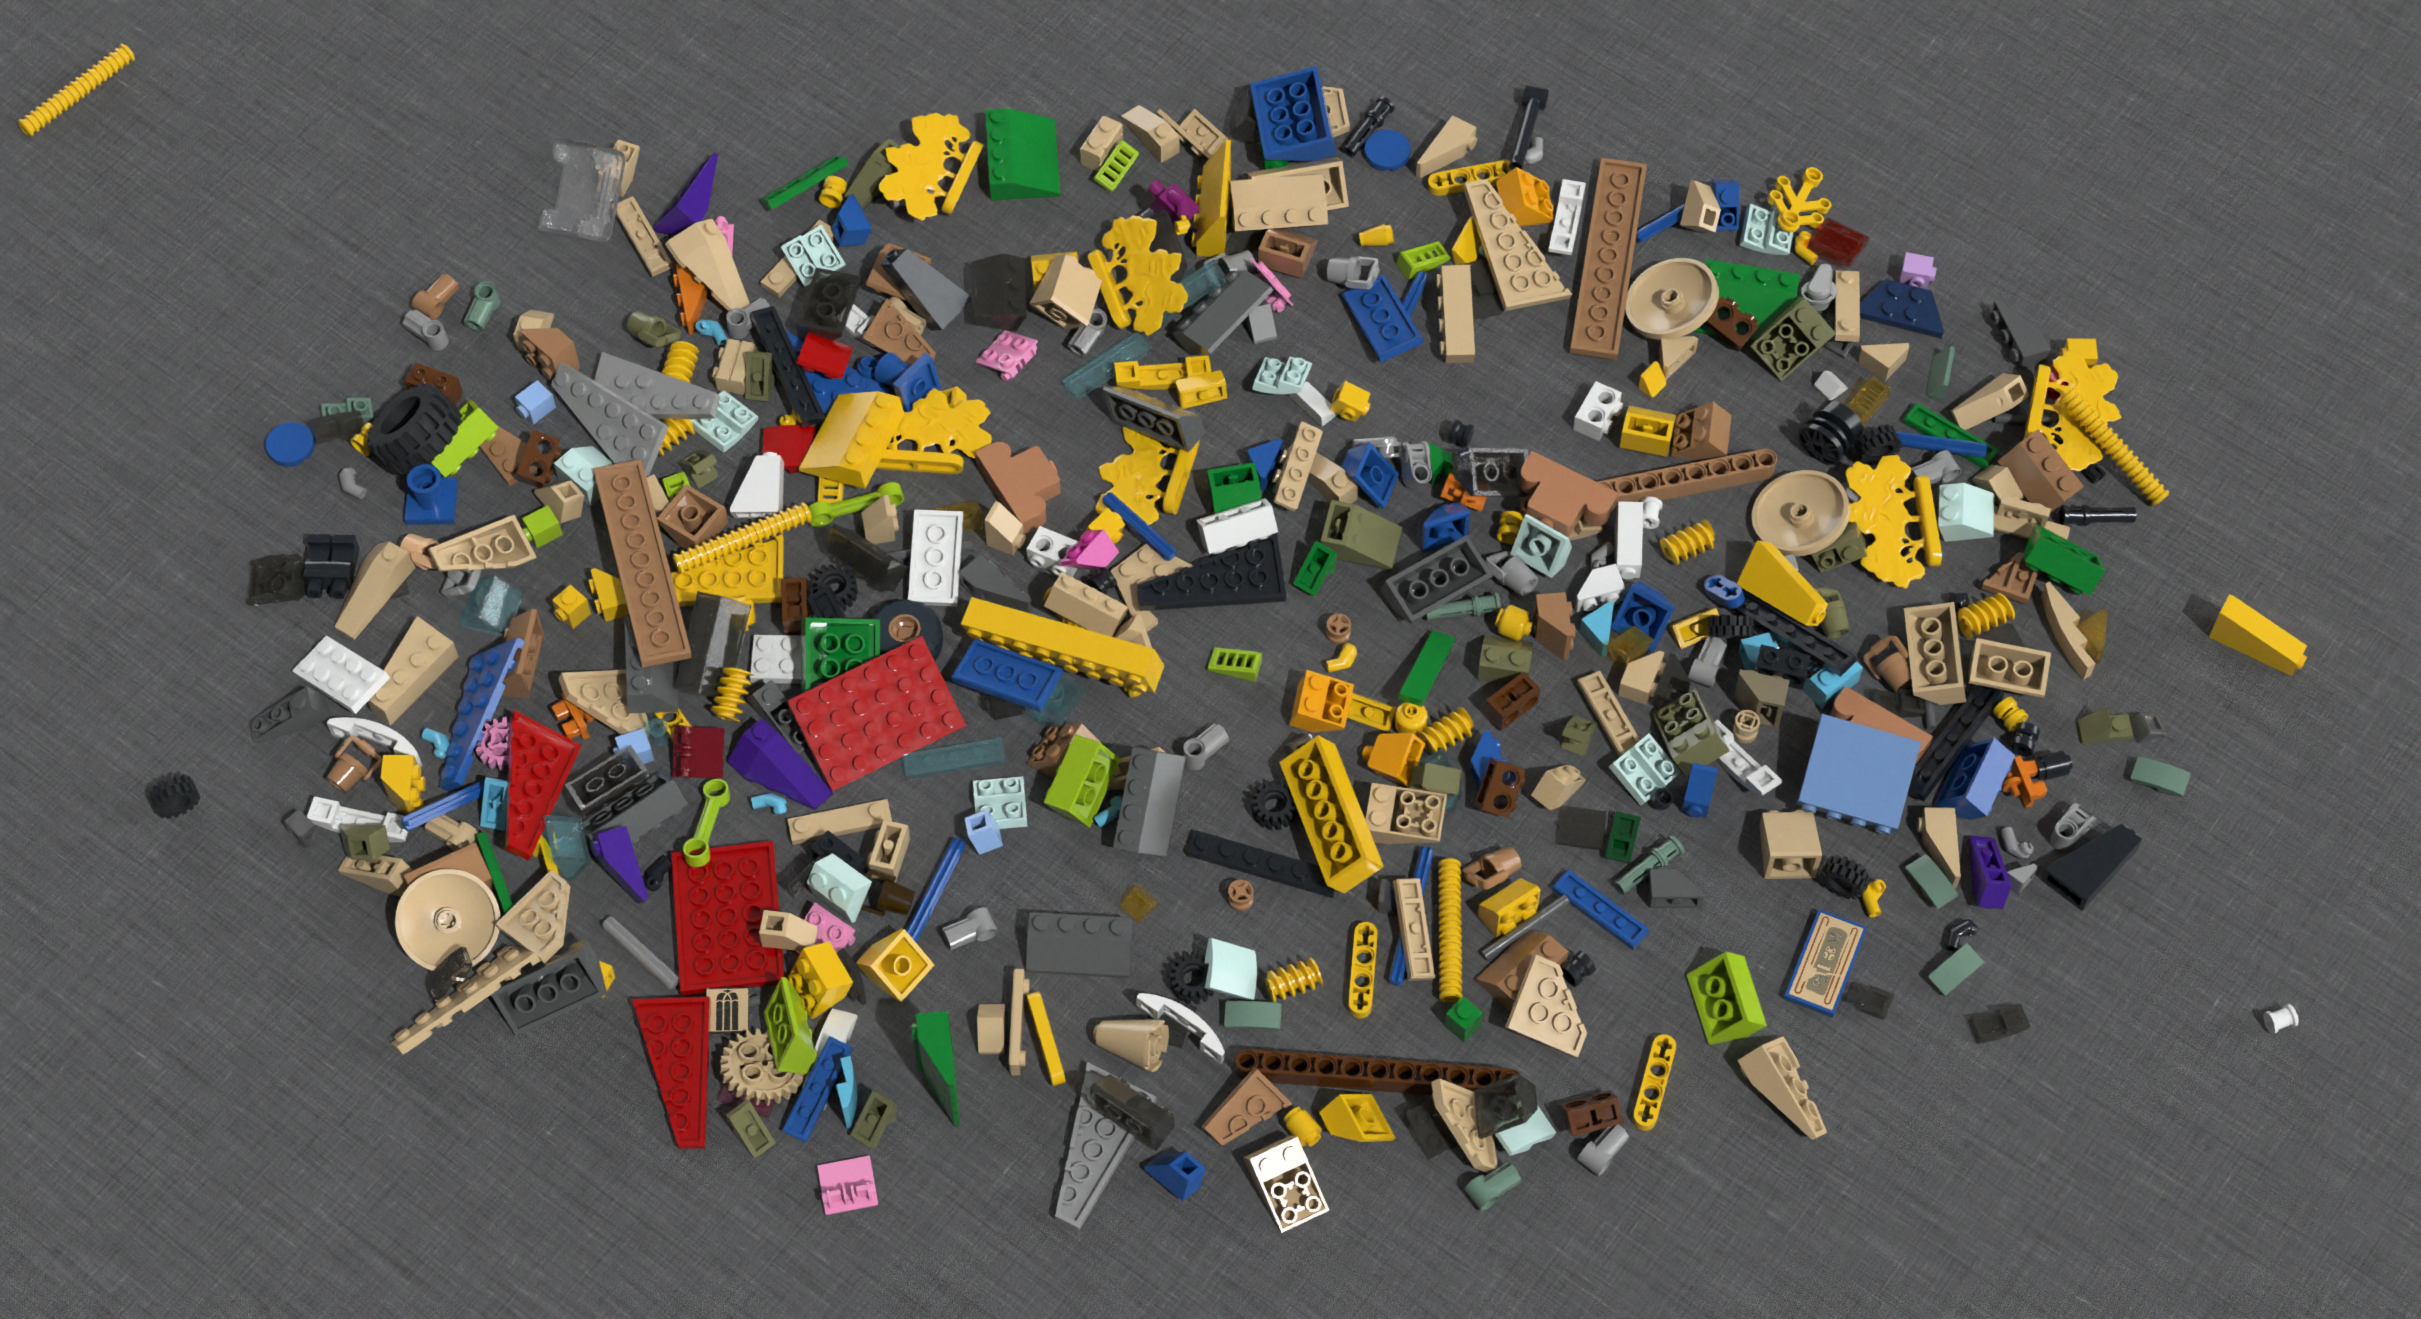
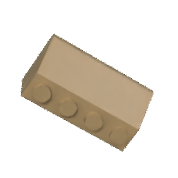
M1338 157L1247 173L1248 179L1323 174L1327 210L1349 207L1343 161Z
M1323 174L1230 181L1232 227L1235 231L1328 224Z
M1954 602L1904 608L1913 695L1939 705L1966 702Z

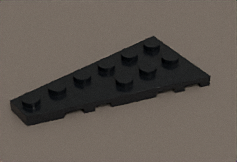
M1277 534L1271 535L1269 539L1259 543L1258 541L1252 542L1248 547L1240 550L1233 549L1203 560L1194 567H1184L1175 574L1163 575L1138 584L1136 590L1139 611L1285 602L1287 596Z

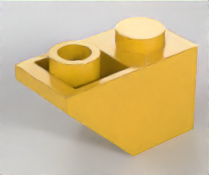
M596 568L590 569L593 579L588 581L592 594L597 593L599 598L594 600L598 614L603 613L605 622L629 616L620 579Z

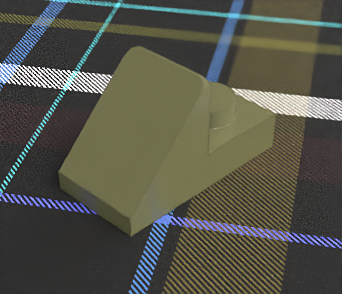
M748 351L746 352L745 399L768 402L777 377V372H772V353Z
M697 450L678 462L698 488L705 486L718 477L713 466L717 461L711 453Z
M2105 707L2077 721L2082 744L2132 741L2133 732L2129 714L2109 715L2108 707Z
M1574 715L1564 728L1562 736L1565 737L1562 748L1584 756L1598 723Z
M1426 763L1425 766H1412L1409 788L1447 795H1458L1462 770L1432 763Z
M872 1090L850 1136L871 1149L876 1148L886 1126L896 1121V1103L877 1090Z
M745 1100L726 1114L733 1127V1134L754 1159L776 1144L750 1101Z

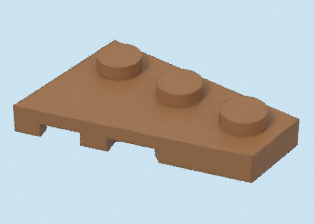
M888 298L863 336L864 341L885 353H895L910 366L924 353L930 355L933 360L937 355Z
M499 427L496 430V435L490 441H484L479 446V449L506 484L511 486L519 481L515 479L527 443ZM532 466L529 468V471L533 473L540 468Z
M1253 1068L1201 1127L1218 1144L1223 1146L1248 1131L1253 1125L1262 1120H1267L1272 1117V1114L1282 1108L1289 1107L1292 1103L1258 1069Z

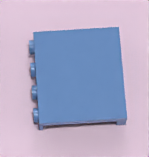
M1822 714L1817 724L1818 729L1796 805L1801 806V810L1805 812L1816 813V810L1824 812L1827 818L1833 820H1840L1841 818L1851 820L1850 824L1864 828L1866 825L1876 827L1875 831L1882 834L1890 835V832L1895 833L1899 827L1921 742Z

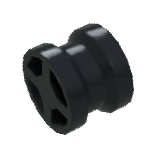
M1456 419L1451 428L1448 442L1452 444L1457 442L1462 447L1468 448L1475 426L1472 424L1464 425L1460 420Z
M1104 567L1097 569L1094 576L1086 579V583L1088 586L1106 595L1109 588L1112 589L1117 585V580Z

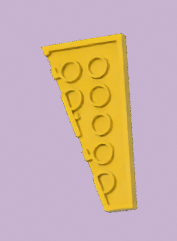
M783 534L775 536L774 540L765 543L757 542L753 547L744 550H734L733 554L727 553L726 557L720 556L718 560L714 558L713 562L709 563L707 561L703 566L699 564L698 568L692 567L691 571L685 570L684 574H680L678 571L671 573L679 606L723 605L727 602V598L746 595L747 599L752 600L754 603L782 602L781 579H784Z

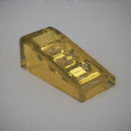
M1871 376L1847 407L1852 411L1855 409L1864 415L1861 417L1856 414L1862 422V426H1864L1889 398L1891 388L1874 376ZM1866 395L1869 396L1870 398H1872L1873 400H1875V402L1871 401L1870 399H1868V398L1865 397V396H1866ZM1859 403H1862L1863 405H1865V406L1868 407L1869 409H1866L1865 407L1861 406Z
M977 500L930 508V510L963 511V531L983 529L982 508Z

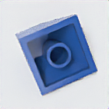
M1370 442L1349 449L1341 467L1381 509H1384L1399 473Z
M1459 502L1444 504L1435 509L1423 523L1422 552L1451 544L1468 535L1470 510Z
M1639 581L1631 585L1611 629L1654 652L1675 607L1661 592Z

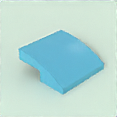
M851 1056L840 1058L845 1083L836 1085L847 1129L852 1128L858 1105L857 1084Z

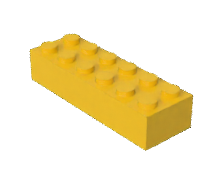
M1317 735L1280 761V766L1327 886L1345 894L1383 868L1384 865L1336 745Z

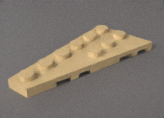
M1484 179L1465 183L1463 189L1504 311L1570 299L1572 296L1568 288L1565 289L1559 281L1560 277L1558 274L1551 270L1545 262L1546 258L1525 230L1522 231L1516 223L1517 219L1502 204L1503 200L1489 181Z
M514 945L502 948L497 953L498 957L495 960L481 965L476 970L477 974L470 980L467 978L456 986L457 990L453 994L440 998L435 1004L437 1007L429 1013L426 1011L415 1019L416 1023L411 1028H405L398 1032L394 1037L396 1040L391 1043V1046L396 1052L404 1055L429 1038L432 1034L431 1029L434 1027H445L452 1022L453 1014L461 1010L464 1013L496 992L501 987V981L515 979L521 974L520 971L523 966L529 962L534 966L541 960L535 952Z

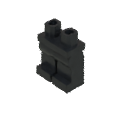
M308 534V554L303 578L309 598H320L322 590H330L332 598L344 599L347 590H350L353 584L352 581L360 550L356 536L333 535L332 539L329 534Z

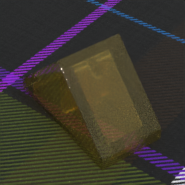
M2107 609L2100 610L2076 626L2088 640L2084 650L2096 664L2100 663L2104 653Z
M1633 626L1608 643L1607 649L1611 657L1627 667L1628 663L1640 659L1654 640L1636 626Z

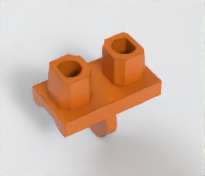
M1449 473L1440 497L1459 502L1462 505L1482 512L1490 487Z
M562 693L563 700L554 704L551 708L558 721L568 716L571 717L572 720L561 725L564 734L569 739L581 735L583 740L589 738L587 725L583 719L590 723L594 721V717L566 700L564 693Z
M2017 756L2013 760L2014 764L2010 772L2005 777L2006 781L2002 783V790L2004 792H2012L2013 797L2020 796L2025 808L2032 807L2035 800L2045 797L2047 787L2043 781L2032 783L2030 777L2037 776L2038 766L2035 760L2023 761L2021 756Z

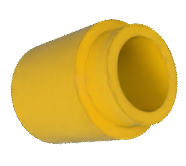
M1296 1107L1285 1116L1286 1128L1293 1136L1298 1137L1301 1146H1313L1320 1140L1322 1128L1306 1110Z

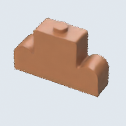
M995 442L975 451L978 468L1002 505L1023 524L1024 535L1038 529L1039 526L1042 527L1047 521L1045 501L1061 493L1060 478L1057 475L1058 471L1053 461H1048L1038 446H1034L1014 457L1011 455L1010 446L1004 442Z
M1531 451L1521 468L1519 486L1525 493L1533 494L1527 504L1526 514L1566 537L1571 535L1582 516L1585 517V520L1590 525L1601 526L1605 524L1617 505L1618 492L1534 451Z
M1846 686L1836 698L1829 715L1920 741L1921 745L1915 766L1926 754L1933 736Z

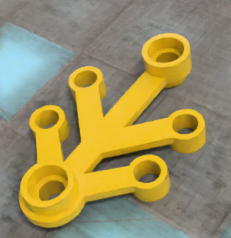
M1809 167L1806 169L1802 176L1803 186L1797 197L1790 186L1789 178L1786 176H1779L1774 184L1777 190H1772L1769 193L1767 201L1769 204L1776 206L1780 214L1777 218V223L1784 231L1795 232L1799 229L1800 225H1810L1813 228H1819L1824 221V217L1821 214H1826L1830 210L1832 204L1826 198L1805 202L1811 189L1817 187L1823 179V174L1817 168ZM1781 192L1784 193V195H1785V197H1786V199H1787V201H1788V203H1789V205H1790V207H1791L1790 210H1788L1787 207L1785 206V204H1784V202H1783V200H1782V199H1783V195H1782ZM1814 210H1817V211H1818V212H1814V213H1812L1811 215H1807V216H1799V215H1798L1799 212L1814 211Z

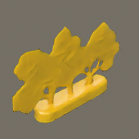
M932 113L927 116L913 117L912 129L915 136L918 137L920 144L916 147L907 143L901 145L900 148H885L888 162L897 167L898 172L885 175L879 184V189L888 201L904 199L908 214L920 220L937 215L938 210L934 199L942 195L946 199L941 210L951 215L983 144L973 141L967 153L962 154L960 152L958 143L967 141L971 134L967 128L959 124L957 115L947 114L943 116L938 113ZM952 137H956L957 142H954ZM946 140L953 144L952 149L955 150L954 152L947 148ZM948 151L950 155H945L944 152ZM954 156L961 161L962 164L957 174L944 168L943 163L946 158ZM944 176L954 179L949 192L943 191L937 184ZM931 189L935 192L933 194H930L927 192V190Z
M1135 215L1128 219L1120 217L1113 220L1112 229L1105 233L1102 238L1103 246L1113 250L1111 261L1108 262L1105 255L1098 249L1089 253L1088 259L1096 276L1102 280L1100 289L1117 326L1120 329H1124L1131 324V317L1127 310L1131 308L1136 310V318L1133 324L1134 330L1145 332L1148 336L1161 328L1165 311L1169 313L1181 312L1184 303L1188 300V294L1182 284L1170 281L1171 275L1179 269L1182 254H1168L1163 249H1158L1154 253L1150 252V244L1156 235V220L1150 218L1143 219ZM1119 243L1118 248L1115 249L1114 245ZM1122 246H1125L1124 255L1117 260V257H1119L1118 251ZM1123 259L1127 260L1126 263H1121ZM1116 265H1122L1127 270V277L1117 284L1112 269ZM1124 286L1133 292V296L1127 304H1125L1119 290ZM1139 301L1143 302V304L1140 306H1137L1135 304Z
M2065 351L2063 356H2058L2053 360V366L2059 373V379L2055 382H2049L2051 371L2049 366L2039 364L2037 368L2024 439L2039 429L2046 435L2050 444L2057 446L2055 450L2071 470L2081 471L2086 469L2089 464H2095L2102 460L2103 455L2099 444H2096L2088 432H2085L2086 428L2084 426L2081 427V422L2079 420L2076 421L2075 416L2069 414L2071 411L2069 409L2066 410L2064 403L2060 404L2059 401L2068 391L2076 388L2078 395L2081 393L2083 395L2081 398L2088 401L2087 405H2092V410L2098 412L2097 416H2102L2103 422H2114L2122 417L2116 405L2105 401L2103 395L2114 390L2118 374L2107 363L2088 368L2082 354ZM2065 381L2068 382L2069 385L2064 386L2061 385V383ZM2048 387L2060 393V397L2053 405L2045 403ZM2043 410L2056 411L2059 414L2058 424L2051 428L2042 425ZM2061 427L2062 429L2058 432L2055 431V428ZM2051 433L2058 434L2063 439V443L2059 444L2053 440L2055 436L2051 435Z
M933 388L927 393L926 398H920L913 403L912 411L904 412V416L893 435V442L889 443V449L885 450L876 469L944 474L961 473L964 467L963 458L950 452L959 449L969 457L976 458L975 451L991 444L992 435L979 427V424L983 423L988 415H990L989 409L985 407V403L981 400H963L960 404L950 408L947 396ZM901 435V439L897 441L896 436ZM905 439H912L918 443L917 451L897 450V445ZM954 439L955 444L953 446H949L950 441ZM940 444L943 453L924 452V448Z
M1123 426L1124 439L1131 445L1134 451L1130 455L1121 454L1114 458L1112 463L1107 462L1098 467L1102 479L1111 482L1114 487L1101 494L1095 510L1097 513L1102 514L1107 509L1102 499L1108 492H1112L1148 525L1159 518L1154 504L1161 497L1164 498V512L1176 515L1198 451L1199 441L1189 452L1169 444L1167 446H1170V448H1166L1160 444L1159 440ZM1161 450H1166L1164 454L1159 453ZM1169 453L1177 455L1173 470H1165L1160 467L1161 459ZM1164 475L1171 476L1166 492H1162L1156 487V484ZM1147 495H1154L1152 499L1146 498Z
M1898 455L1882 456L1875 470L1869 465L1857 461L1846 470L1849 488L1853 489L1861 497L1858 502L1850 503V518L1848 522H1856L1862 533H1872L1876 539L1872 545L1866 548L1867 556L1861 559V565L1868 571L1875 573L1877 578L1883 582H1894L1897 587L1907 589L1911 580L1921 579L1925 574V568L1921 562L1915 559L1918 549L1923 548L1927 566L1939 567L1942 561V551L1929 477L1927 475L1916 476L1913 481V491H1909L1905 487V480L1911 473V467L1905 462L1900 461ZM1900 488L1903 493H1896L1895 489ZM1912 497L1915 498L1917 516H1911L1904 506V502ZM1908 522H1919L1920 540L1913 541L1906 535L1905 525ZM1902 539H1907L1909 543H1904ZM1912 546L1913 548H1909L1911 553L1904 557L1901 556V550L1904 547ZM1912 557V562L1907 563L1906 560Z

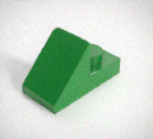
M1428 442L1432 470L1430 481L1432 485L1435 484L1442 473L1447 477L1451 473L1468 479L1469 464Z
M1315 541L1293 584L1316 596L1327 574H1333L1335 571L1337 552Z

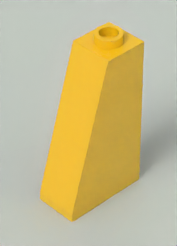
M1756 541L1737 584L1804 625L1818 626L1826 615L1825 610L1828 603L1772 543Z
M2229 594L2209 638L2291 677L2296 668L2301 670L2307 659V656L2303 655L2307 645L2235 596Z

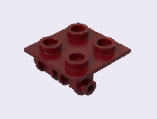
M674 727L672 777L723 778L725 728Z

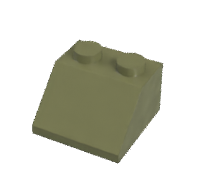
M1485 635L1479 663L1478 680L1508 684L1523 672L1529 676L1534 642L1515 641L1508 638Z

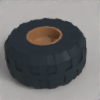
M894 601L882 607L873 616L872 619H880V656L923 636L934 661H936L943 647V631L939 617L930 607L919 601Z

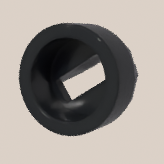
M1957 593L1948 597L1949 603L1954 602L1955 612L1957 613L1960 608H1967L1969 605L1967 593Z
M1666 788L1657 789L1651 799L1652 805L1657 810L1669 808L1674 801L1673 794ZM1662 797L1665 799L1663 803L1659 801Z

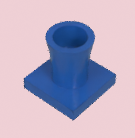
M890 352L879 360L875 368V380L895 389L896 395L900 397L904 412L912 411L913 403L920 398H926L927 393L933 388L937 390L941 388L933 359L926 353L910 366L895 353Z
M421 464V466L414 467L407 476L408 490L404 519L406 525L455 524L458 479L441 478L438 468L430 464Z

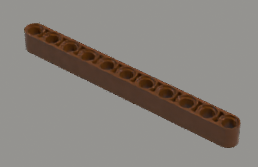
M1243 1049L1238 1052L1235 1058V1072L1241 1080L1253 1068H1256L1271 1083L1432 1095V1083L1425 1080V1077L1433 1076L1436 1079H1442L1453 1083L1451 1079L1460 1078L1463 1082L1455 1085L1483 1095L1490 1100H1505L1521 1092L1522 1086L1521 1074L1517 1070L1509 1068ZM1244 1062H1249L1253 1064V1066L1250 1068H1244L1241 1066V1064ZM1270 1064H1276L1279 1066V1068L1276 1070H1270L1269 1068H1267V1066ZM1296 1066H1302L1306 1070L1303 1072H1297L1293 1068ZM1322 1068H1328L1332 1072L1329 1074H1323L1320 1072V1070ZM1349 1070H1355L1356 1072H1358V1074L1355 1076H1350L1346 1074V1072ZM1375 1072H1381L1384 1074V1076L1381 1078H1376L1372 1074ZM1401 1074H1407L1411 1078L1408 1080H1402L1398 1076ZM1486 1080L1489 1082V1085L1482 1086L1477 1081ZM1512 1082L1516 1086L1513 1088H1508L1504 1085V1083Z

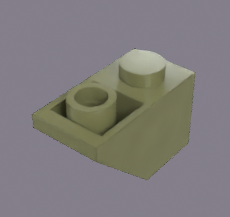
M1856 522L1847 524L1840 537L1831 545L1812 554L1821 573L1867 556L1865 539Z
M342 824L340 826L344 850L352 860H374L390 850L386 825Z

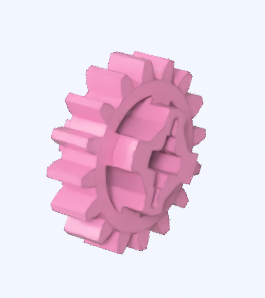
M503 717L500 723H498L496 718L493 719V725L491 726L485 723L486 730L485 732L481 731L485 734L483 740L476 745V752L480 756L482 763L488 762L491 769L498 765L500 771H503L504 765L509 767L511 722L508 723L506 717Z

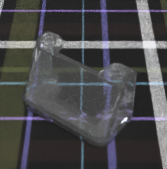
M555 138L552 151L553 157L556 162L563 164L555 210L546 209L542 212L538 230L605 243L611 238L625 168V155L619 150L596 144Z

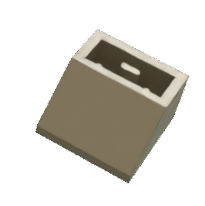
M1740 669L1733 698L1742 710L1756 712L1760 718V726L1778 730L1790 680L1783 679L1777 675L1769 676L1754 670Z

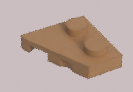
M2018 552L2010 559L2008 564L2001 566L1995 575L1989 580L1986 579L1981 589L1994 594L2001 593L2006 598L2027 604L2038 572L2030 569L2026 565L2027 562L2024 560L2023 553Z

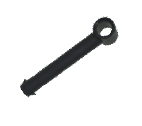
M1528 85L1525 87L1522 106L1526 107L1509 164L1511 170L1516 167L1521 170L1523 169L1539 109L1545 110L1549 89Z

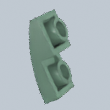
M346 398L345 403L321 404L320 407L323 429L349 427L373 420L371 398Z
M2138 756L2130 779L2132 783L2155 787L2158 792L2183 797L2191 774L2175 766Z
M1927 854L1905 867L1907 874L1917 883L1923 895L1936 909L1958 897V893Z
M1966 943L1934 970L1928 978L1947 996L1985 962Z
M1226 1001L1224 1027L1227 1029L1252 1028L1255 1031L1280 1030L1282 1004L1259 1001Z

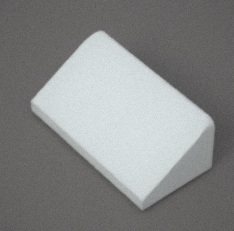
M1309 382L1304 383L1301 392L1290 394V398L1321 427L1338 415L1329 410L1331 403Z

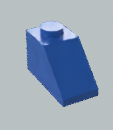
M1693 763L1682 812L1692 817H1707L1718 768Z

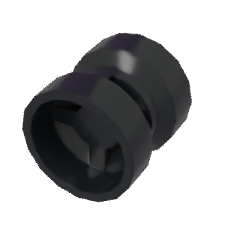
M2019 722L2015 727V736L2011 738L2009 749L2016 755L2029 757L2034 752V742L2039 738L2040 729L2031 723Z
M1578 951L1573 955L1571 962H1565L1560 966L1563 978L1573 987H1577L1582 983L1583 977L1590 976L1596 971L1593 961L1582 951Z

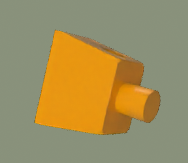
M1413 733L1380 734L1377 736L1374 746H1366L1363 749L1362 756L1364 760L1368 761V768L1379 776L1409 787L1412 766L1418 765L1425 743Z

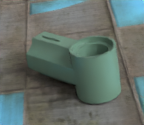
M486 281L476 286V296L464 320L466 326L478 332L484 331L492 312L500 305V299L493 283Z
M1506 1162L1485 1177L1480 1175L1467 1184L1465 1191L1480 1211H1484L1493 1206L1498 1201L1499 1196L1521 1183V1178L1513 1164Z

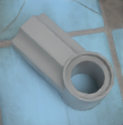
M760 298L743 309L735 308L730 310L726 315L729 336L733 339L745 338L749 333V329L755 326L751 318L752 311L770 307L769 303L764 298Z
M1093 309L1088 325L1079 327L1068 343V347L1078 356L1085 357L1098 337L1104 333L1107 316L1100 309ZM1090 321H1098L1101 325L1094 326Z
M410 310L405 315L402 323L404 328L427 342L430 349L439 351L448 345L449 339L440 321L431 320L418 310Z
M1948 450L1937 453L1931 461L1911 468L1910 482L1913 485L1916 476L1927 475L1930 485L1941 480L1947 483L1957 478L1961 473V469Z
M1717 637L1706 639L1698 659L1696 658L1693 662L1688 676L1689 680L1712 688L1719 671V664L1727 647L1722 639Z
M1213 724L1197 738H1192L1185 742L1183 756H1186V768L1189 770L1201 769L1205 765L1206 759L1229 741V736L1221 725Z
M985 907L972 911L964 920L942 928L945 940L951 950L975 940L979 942L987 941L998 933L996 925L988 909Z
M1619 1124L1607 1127L1594 1142L1591 1141L1585 1146L1577 1160L1597 1176H1600L1611 1164L1613 1156L1629 1140V1135Z

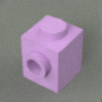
M1906 252L1899 283L1927 289L1929 281H1934L1937 268L1932 267L1934 257Z

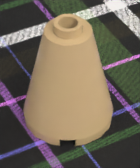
M1159 1019L1103 1020L1099 1025L1095 1026L1093 1039L1096 1040L1097 1046L1147 1071L1154 1072L1158 1070L1163 1060H1159L1161 1052L1166 1053L1169 1028L1168 1025H1164V1020Z

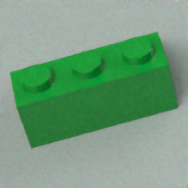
M2037 523L2034 525L2023 553L2024 560L2027 562L2026 565L2036 572L2042 570L2048 573L2047 576L2057 583L2063 581L2069 584V588L2082 595L2084 592L2091 595L2105 572L2101 558Z

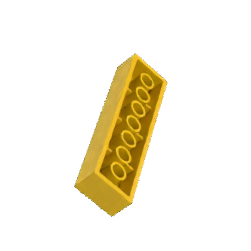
M971 597L961 622L967 635L972 640L976 638L1054 666H1062L1064 670L1076 674L1080 671L1086 673V676L1095 680L1104 678L1109 680L1111 684L1123 687V684L1132 686L1133 690L1140 693H1146V691L1155 693L1165 666L1153 648Z

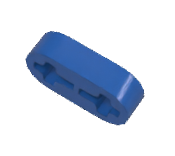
M1721 575L1710 576L1704 582L1707 596L1727 608H1737L1745 601L1742 588Z

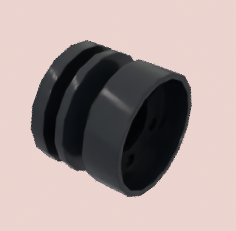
M1826 400L1813 413V417L1799 430L1798 439L1803 449L1812 458L1827 465H1835L1841 461L1848 452V449L1862 435L1863 426L1858 416L1849 407L1834 400Z

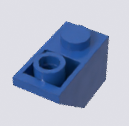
M1736 179L1712 180V191L1721 209L1716 231L1739 230V183Z
M854 194L849 195L831 228L839 246L864 245L872 229Z
M1489 730L1484 731L1470 763L1469 772L1478 791L1490 757L1508 762L1500 754L1501 747L1496 737L1493 738ZM1506 771L1502 775V781H1506L1508 779V773L1510 771Z
M1186 1151L1161 1153L1144 1167L1146 1172L1182 1201L1201 1187L1206 1169L1204 1165Z

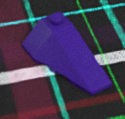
M716 152L701 164L687 182L688 185L675 197L676 201L670 208L665 210L652 229L656 232L677 235L694 223L704 221L703 217L708 211L718 159Z
M763 718L743 733L727 761L745 780L752 783L755 781L764 785L766 789L772 792L774 790L788 796V799L813 810L817 809L833 795V791Z

